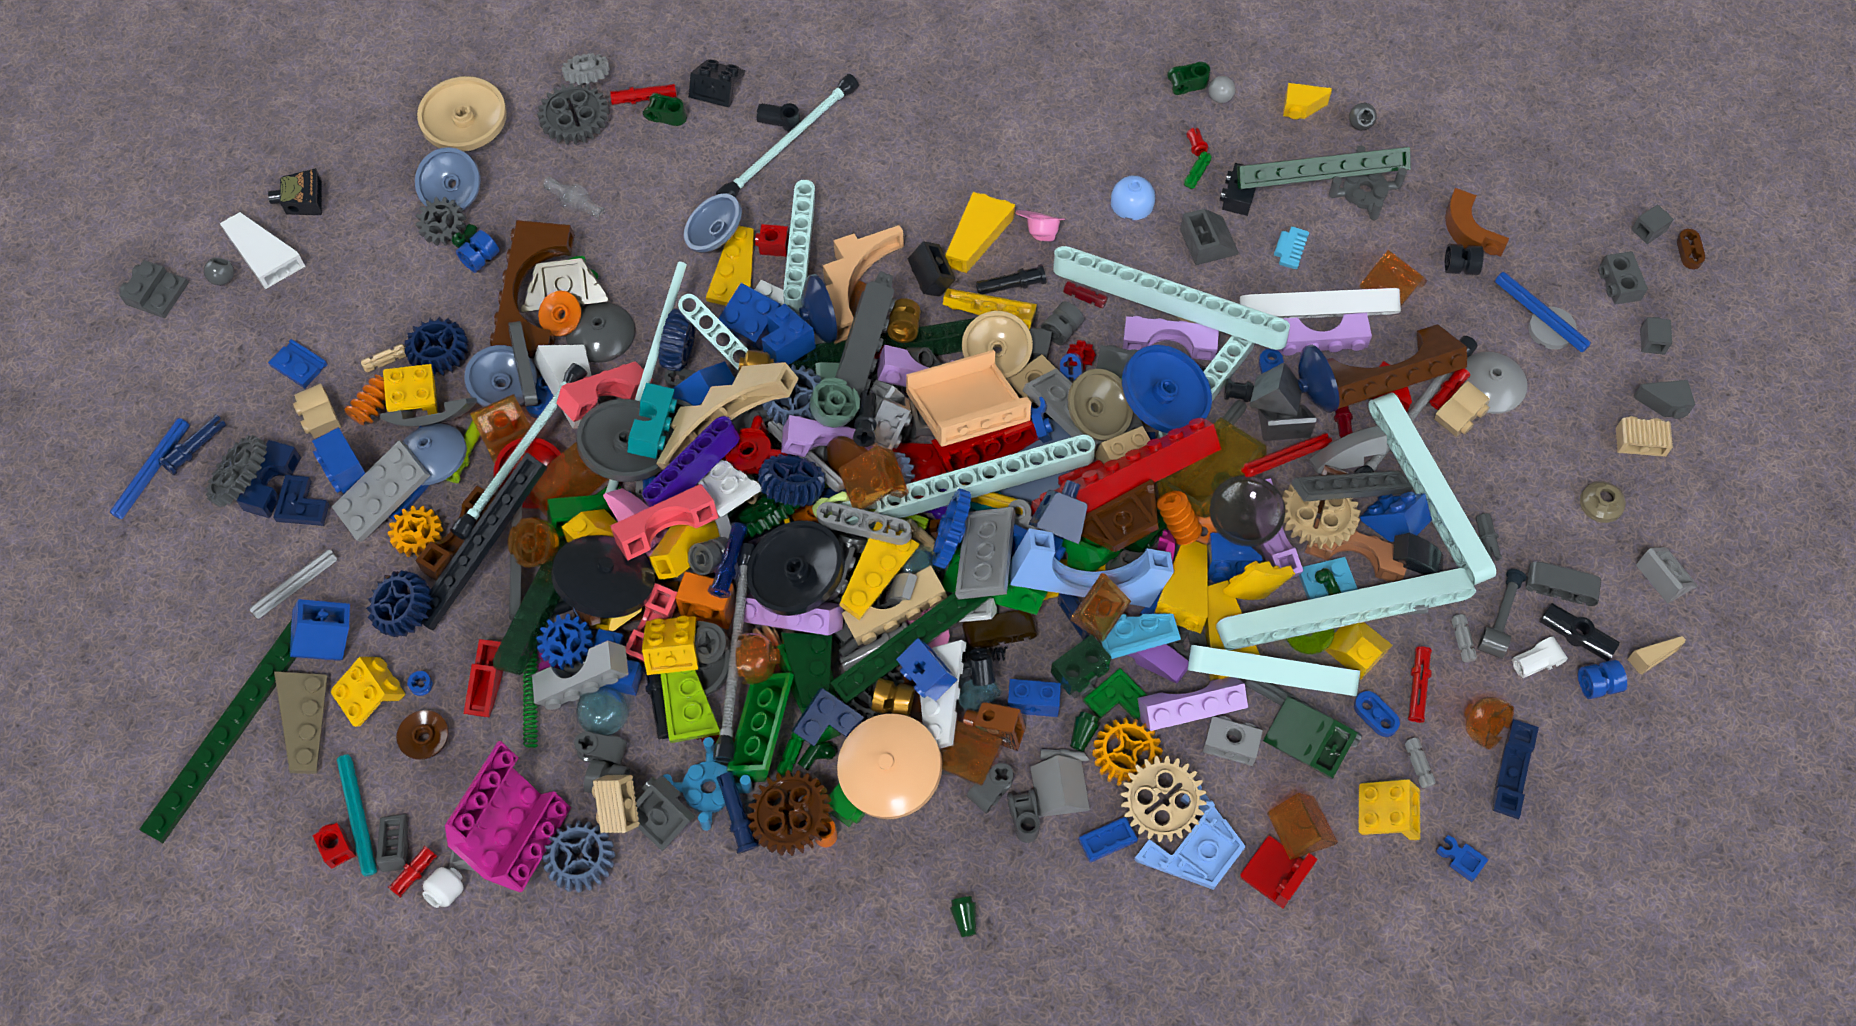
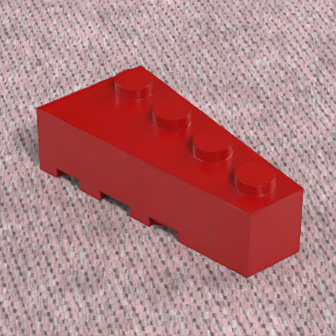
M1030 419V421L943 447L940 446L937 439H933L931 442L948 473L1015 454L1038 441L1039 438Z

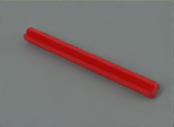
M1328 433L1319 434L1247 462L1241 468V472L1245 474V477H1252L1323 449L1332 442V438L1328 436Z

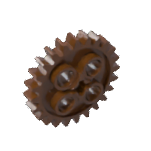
M787 770L784 778L779 773H776V781L774 782L767 778V787L759 785L762 793L760 795H752L757 802L749 804V807L754 811L747 815L751 821H754L748 825L752 831H755L752 834L756 840H760L759 844L762 847L767 846L771 853L777 849L781 856L784 855L786 849L793 856L795 848L801 853H804V845L806 844L813 848L812 840L814 838L819 841L822 840L818 833L820 831L828 832L824 822L832 821L831 817L826 814L833 811L830 804H827L832 800L826 794L828 790L824 785H821L817 778L813 779L809 773H806L803 777L800 770H797L794 776ZM807 794V798L803 802L798 803L799 798ZM777 798H782L781 802L778 805L773 806V803ZM807 819V824L802 828H798L800 822ZM782 823L780 829L773 831L776 824Z

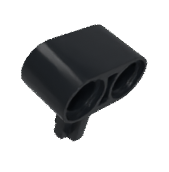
M979 648L968 651L967 662H962L964 664L963 673L960 674L959 678L969 677L975 686H985L994 683L996 680L993 659L989 649Z

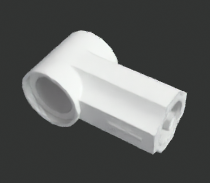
M1549 637L1538 643L1533 649L1515 656L1512 659V663L1517 674L1525 678L1545 668L1547 670L1553 669V665L1559 666L1568 658L1555 637Z

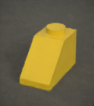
M1288 83L1283 116L1290 117L1291 119H1305L1328 105L1332 88Z

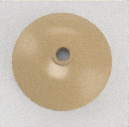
M1005 311L986 312L976 317L966 328L962 339L963 356L966 358L991 351L995 347H1000L1002 351L995 353V364L1003 376L1008 379L1021 372L1029 362L1033 348L1032 336L1026 324L1017 316Z

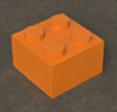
M685 572L675 597L681 616H696L697 621L717 624L721 628L729 629L737 599L734 586L727 579H713L695 572Z

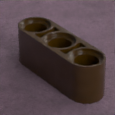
M1021 610L996 614L989 620L966 621L962 624L968 650L970 648L973 650L975 647L988 648L999 646L1002 642L1004 644L1024 641V638L1030 640L1038 635L1033 614Z

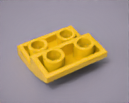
M1254 561L1244 567L1245 572L1229 580L1230 584L1223 589L1225 595L1237 599H1265L1295 575V572L1291 565L1280 568L1279 566L1272 567L1269 561L1263 563Z

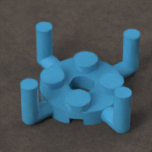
M710 737L705 738L703 741L706 750L705 762L692 765L688 769L683 782H673L671 775H663L680 793H683L686 802L694 810L700 812L698 820L701 828L705 831L709 830L712 826V813H716L726 806L716 777L728 773L725 765L717 763L713 759L715 744ZM743 775L740 778V783H736L739 793H750L753 790L751 779L748 775ZM711 781L716 784L715 790L709 794L704 793L701 790L702 785L705 782Z

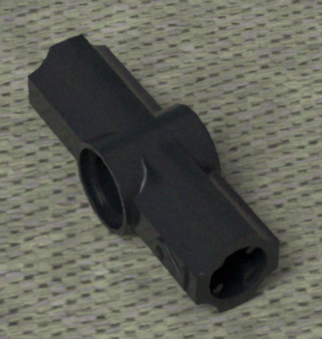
M1553 603L1550 604L1540 620V623L1566 637V640L1571 645L1582 646L1606 661L1611 659L1620 644L1619 641L1596 629L1590 619L1586 617L1577 618ZM1576 629L1580 630L1584 635L1579 634Z

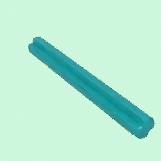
M345 754L337 758V765L361 873L364 877L376 874L377 867L353 760L349 754Z

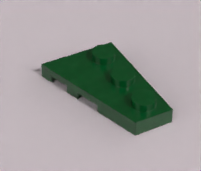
M781 632V640L786 650L788 664L791 667L792 674H794V684L801 708L806 709L820 688L829 692L832 636Z

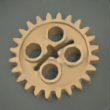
M1290 484L1289 489L1284 491L1279 503V514L1282 515L1280 523H1286L1284 530L1293 531L1291 538L1301 537L1299 540L1300 544L1307 540L1309 541L1310 548L1314 543H1317L1319 549H1322L1325 543L1332 549L1334 542L1341 546L1343 540L1349 541L1350 536L1354 535L1360 521L1358 518L1360 510H1357L1358 502H1352L1353 498L1325 500L1317 529H1315L1313 525L1320 500L1304 502Z
M1167 755L1163 762H1160L1158 756H1155L1153 764L1144 759L1145 767L1141 768L1136 764L1135 767L1138 773L1135 775L1128 772L1132 781L1123 782V785L1129 788L1128 791L1120 793L1121 796L1126 797L1128 800L1121 803L1122 807H1129L1124 816H1133L1130 826L1139 824L1138 833L1141 834L1147 830L1148 839H1151L1154 833L1157 834L1159 842L1162 841L1163 835H1167L1171 842L1174 833L1183 838L1181 830L1185 829L1191 833L1192 830L1189 824L1192 822L1199 825L1195 816L1204 815V812L1198 809L1200 805L1207 804L1206 801L1201 800L1199 797L1206 794L1205 790H1198V786L1203 781H1194L1193 778L1196 776L1197 771L1194 770L1188 773V763L1179 767V758H1176L1173 764L1170 763L1169 756ZM1164 772L1170 773L1172 776V783L1167 787H1162L1158 784V777ZM1182 783L1178 790L1168 796V804L1165 805L1161 802L1149 814H1145V810L1159 800L1158 793L1167 794L1176 784ZM1143 789H1147L1152 793L1150 802L1145 804L1140 803L1137 799L1138 793ZM1180 793H1185L1189 797V803L1185 807H1177L1175 797ZM1159 810H1165L1169 814V819L1164 824L1155 822L1154 816Z

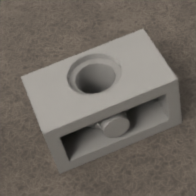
M1212 716L1202 752L1253 766L1263 730L1257 729L1255 725L1250 723L1239 724L1232 722L1230 718L1225 716ZM1233 735L1238 738L1239 742L1232 743L1227 739V736Z

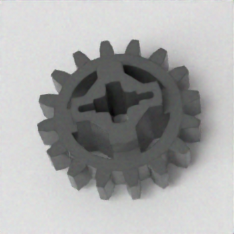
M435 197L434 203L427 200L426 208L420 206L422 214H416L417 219L420 221L415 223L417 228L420 229L418 231L419 234L428 243L432 241L436 246L439 245L440 241L446 246L447 240H451L455 233L460 232V228H466L465 224L461 222L466 220L465 215L462 213L463 209L459 205L457 206L453 199L449 202L447 197H443L442 201Z

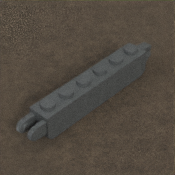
M882 271L879 272L875 281L866 284L865 290L861 293L835 378L846 381V385L851 389L854 388L859 398L861 392L868 390L871 379H868L869 372L874 371L877 363L874 355L875 352L880 351L883 339L880 338L881 332H885L890 319L886 318L888 312L892 311L896 299L892 298L895 290L891 288L893 276Z

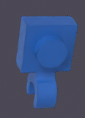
M1039 397L1040 407L1033 408L1031 403V417L1038 438L1045 443L1052 440L1050 432H1053V427L1050 419L1044 417L1047 403L1043 397Z

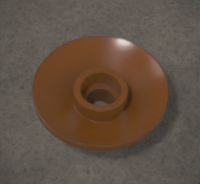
M430 710L417 711L407 716L401 722L396 735L397 744L400 750L409 758L416 760L428 759L438 754L444 748L448 740L449 729L444 718L438 713ZM422 735H429V738L427 740H420Z

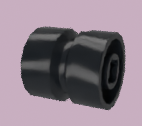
M1448 244L1444 258L1445 273L1460 274L1461 271H1464L1466 275H1479L1484 260L1483 247L1480 245H1468L1464 248L1462 244Z

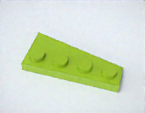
M696 671L662 673L661 681L670 743L719 735V726Z

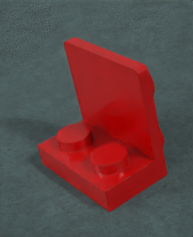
M1268 836L1242 871L1240 878L1284 909L1318 859L1308 853L1303 860L1277 840Z

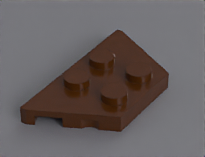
M1151 479L1087 513L1081 536L1113 552H1117L1158 530L1153 480Z

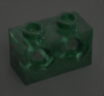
M1091 634L1052 663L1050 673L1061 683V686L1069 695L1075 691L1079 693L1090 684L1089 681L1096 676L1100 678L1109 671L1111 656ZM1094 656L1098 659V662L1091 663L1086 658ZM1075 671L1079 676L1070 677L1066 672Z

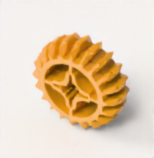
M1125 717L1122 724L1115 719L1113 720V727L1106 724L1104 732H1098V740H1094L1093 743L1096 749L1093 750L1092 756L1097 758L1094 762L1095 766H1102L1099 773L1101 775L1109 773L1108 782H1111L1114 777L1117 778L1118 786H1121L1123 780L1131 782L1132 779L1129 777L1128 772L1135 775L1138 773L1135 765L1138 762L1137 757L1142 755L1143 751L1147 750L1150 764L1154 763L1155 756H1158L1160 762L1162 761L1159 756L1162 755L1163 749L1157 747L1160 744V738H1153L1155 735L1154 730L1146 731V723L1140 727L1137 726L1138 720L1134 719L1132 724H1128V719ZM1128 736H1133L1139 739V741H1133ZM1117 737L1118 747L1113 749L1112 753L1107 754L1106 747L1108 743ZM1123 749H1128V752L1131 750V756L1126 755L1127 752L1124 754ZM1122 763L1127 767V769L1121 768L1115 764Z

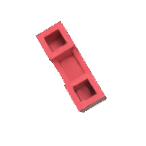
M654 583L651 597L644 605L645 612L637 629H633L627 642L626 656L645 664L642 653L645 624L647 621L657 618H672L677 607L676 591Z

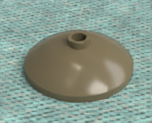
M1091 369L1080 374L1073 381L1068 393V410L1075 426L1084 435H1089L1097 441H1107L1122 435L1129 427L1133 416V410L1129 406L1123 392L1122 379L1108 370Z

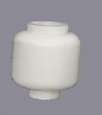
M437 868L423 883V897L430 905L436 908L439 906L448 907L463 891L462 875L454 868Z

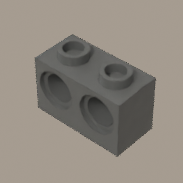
M1633 251L1605 256L1599 267V274L1601 278H1604L1607 285V294L1609 297H1612L1614 304L1641 301L1648 288Z

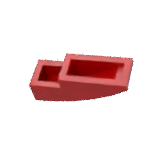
M479 639L475 664L472 663L463 714L490 718L503 674L509 643Z

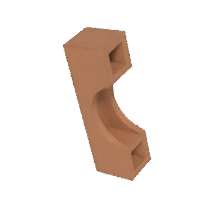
M1318 518L1316 519L1315 524L1313 526L1315 529H1317L1318 522L1320 520ZM1357 530L1354 535L1350 536L1349 541L1343 540L1341 546L1334 542L1332 549H1330L1325 543L1322 549H1319L1318 544L1314 543L1310 548L1308 541L1304 552L1327 561L1333 555L1342 551L1360 553L1371 562L1375 571V577L1388 582L1401 581L1406 572V568H1403V563L1393 560L1394 544L1382 541L1377 536L1359 533Z

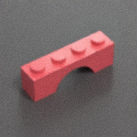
M635 361L572 383H566L560 389L556 404L575 422L581 420L589 410L596 406L600 396L611 395L622 399L635 400L644 369Z
M699 484L610 525L617 546L626 559L630 560L651 550L653 538L663 529L674 525H689L698 528L718 519V514L713 498L703 485Z

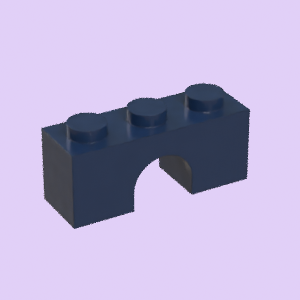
M268 440L266 443L267 448L265 451L267 453L263 456L265 461L260 465L262 468L256 472L257 477L251 480V485L247 486L244 494H239L236 500L243 511L266 518L271 517L279 499V495L274 488L267 486L268 482L275 476L293 475L301 459L295 447Z

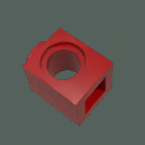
M761 224L760 233H756L755 246H759L760 255L787 257L789 244L788 226Z
M338 823L325 825L319 829L318 833L312 835L323 861L331 869L356 856L344 829ZM338 839L337 845L329 848L331 841Z

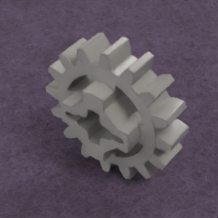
M594 53L582 54L581 56L576 55L572 59H567L568 63H563V67H561L565 81H570V84L577 82L578 85L589 84L590 82L595 83L599 79H604V75H608L610 70L606 57H601V54L595 56Z

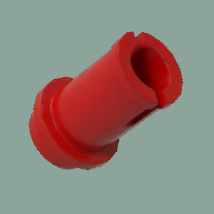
M1199 128L1188 130L1186 135L1191 143L1192 153L1199 156L1201 152H1207L1208 144L1203 140Z

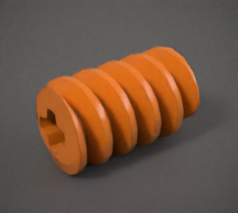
M377 374L374 375L375 378L369 379V385L363 386V392L357 393V399L351 400V406H346L344 409L350 418L363 426L364 422L370 424L374 422L370 415L376 417L380 415L376 408L385 409L382 401H386L384 378Z
M1172 491L1162 495L1157 500L1156 506L1160 510V514L1176 544L1188 545L1200 537L1202 526L1185 493Z

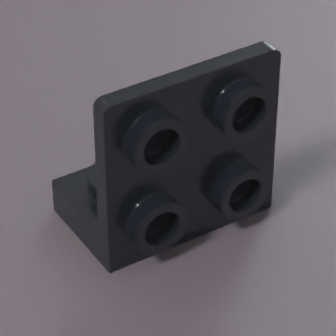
M708 59L690 73L688 97L730 107L734 84L745 75V70L739 69L734 64L723 65L719 64L717 60Z

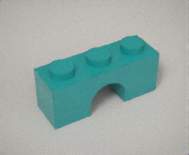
M650 383L645 384L640 400L639 416L647 417L651 420L642 421L634 419L628 438L627 453L656 459L658 451L664 450L666 436L663 435L665 431L669 432L672 418L669 415L670 413H675L677 399H674V389Z

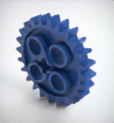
M960 488L957 489L948 504L946 513L942 514L937 530L938 536L933 547L932 565L945 569L951 561L958 543H961L966 529L965 521L970 510L971 492Z

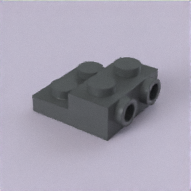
M143 260L141 265L134 266L130 281L121 285L119 296L128 306L166 318L189 282L186 278L167 272L163 266Z
M661 775L657 780L652 777L642 787L645 792L643 794L639 792L635 796V801L637 802V816L640 823L638 828L663 851L695 816L677 799L681 793Z

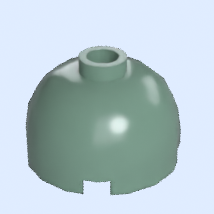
M825 378L815 386L811 393L809 407L812 416L825 427H843L854 418L860 407V398L857 391L847 386V382L843 379Z

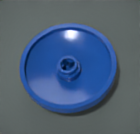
M1151 345L1138 350L1124 367L1122 388L1125 398L1133 412L1148 426L1168 433L1172 429L1188 425L1195 418H1207L1212 405V393L1209 382L1198 364L1185 353L1165 345Z

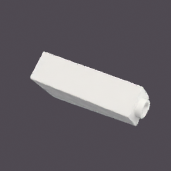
M239 212L220 223L230 241L265 289L305 267L297 251Z
M584 345L538 346L534 356V363L553 396L558 392L565 372L572 363L583 367L588 373L586 377L592 376ZM563 411L571 427L578 429L581 420L573 422Z

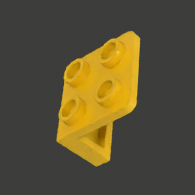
M359 657L331 689L332 696L354 727L361 726L382 701H399L406 695L400 686V682L392 675L387 667V663L381 657Z

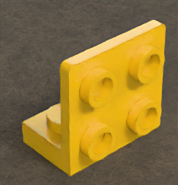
M431 364L383 370L386 409L388 412L422 408L423 411H427L428 415L438 413L435 377Z
M679 616L671 619L657 618L646 622L642 653L647 675L698 670L699 663L695 647L696 616Z
M1409 779L1359 784V833L1361 835L1402 833L1409 840H1420V789Z

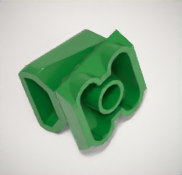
M1082 536L1079 544L1061 538L1063 539L1062 546L1066 548L1065 551L1068 553L1067 566L1076 570L1094 572L1111 559L1116 558L1123 551L1121 549L1113 552Z

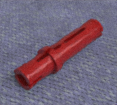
M675 84L635 89L634 87H629L626 90L610 91L612 105L631 103L633 105L636 102L650 101L649 98L653 93L677 98Z
M1419 646L1415 649L1414 667L1411 669L1413 681L1408 720L1423 723L1425 721L1428 679L1432 676V670H1430L1432 649ZM1421 664H1422V665H1423L1422 679L1420 680V672H1421ZM1420 689L1419 705H1417L1418 691Z

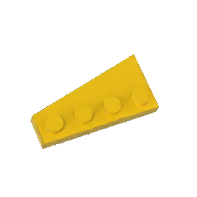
M738 226L734 235L725 243L706 295V302L727 306L740 283L751 288L754 249L753 228Z
M949 288L943 297V305L955 310H963L977 315L990 311L1009 312L1020 318L1029 330L1037 308V304Z
M876 522L873 531L880 530L883 525L880 522ZM899 530V532H896V535L900 536L902 531ZM869 538L839 606L860 621L916 552L920 544L912 538L903 545Z

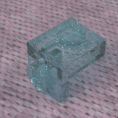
M970 680L965 682L960 689L959 699L957 700L965 711L967 709L977 711L983 702L989 703L997 699L1001 692L994 683L985 686H975Z

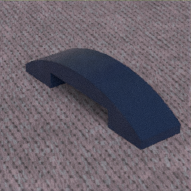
M1515 719L1512 720L1495 784L1493 797L1494 812L1519 820L1525 796L1523 790L1531 753L1535 748L1539 727Z

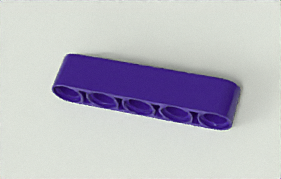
M721 416L716 418L645 487L642 495L649 507L693 488L739 442L740 436L729 417Z

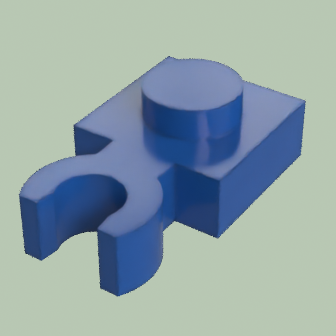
M1447 835L1444 842L1450 846V850L1439 846L1436 852L1443 858H1451L1453 861L1450 867L1470 882H1473L1489 859L1468 844H1465L1461 849L1458 847L1457 841Z

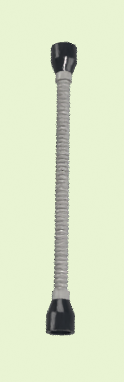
M1462 336L1459 340L1467 346V358L1470 357L1478 347L1477 342L1469 336ZM1451 373L1436 377L1407 413L1412 422ZM1387 444V453H1388V452L1390 451V447H1389V445ZM1387 453L1374 455L1370 461H1367L1364 466L1355 470L1353 474L1375 472L1377 466Z
M740 543L736 549L739 582L727 675L726 699L722 728L720 729L719 738L714 745L713 759L719 762L734 761L735 745L731 728L742 642L746 591L748 587L747 565L756 547L750 543Z

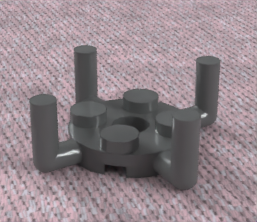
M1362 145L1356 149V152L1366 151V148ZM1399 168L1395 180L1388 182L1382 173L1346 177L1343 188H1340L1342 179L1334 177L1329 190V196L1331 198L1345 197L1350 203L1358 205L1357 207L1367 209L1370 219L1375 221L1379 218L1383 201L1386 199L1388 191L1402 187L1407 170ZM1360 186H1368L1371 188V191L1365 192L1360 189Z

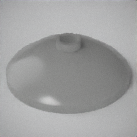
M1480 352L1467 358V367L1465 369L1469 371L1471 376L1463 384L1469 381L1490 398L1488 404L1490 408L1487 413H1506L1521 404L1526 396L1528 384L1525 373L1514 360L1496 352Z

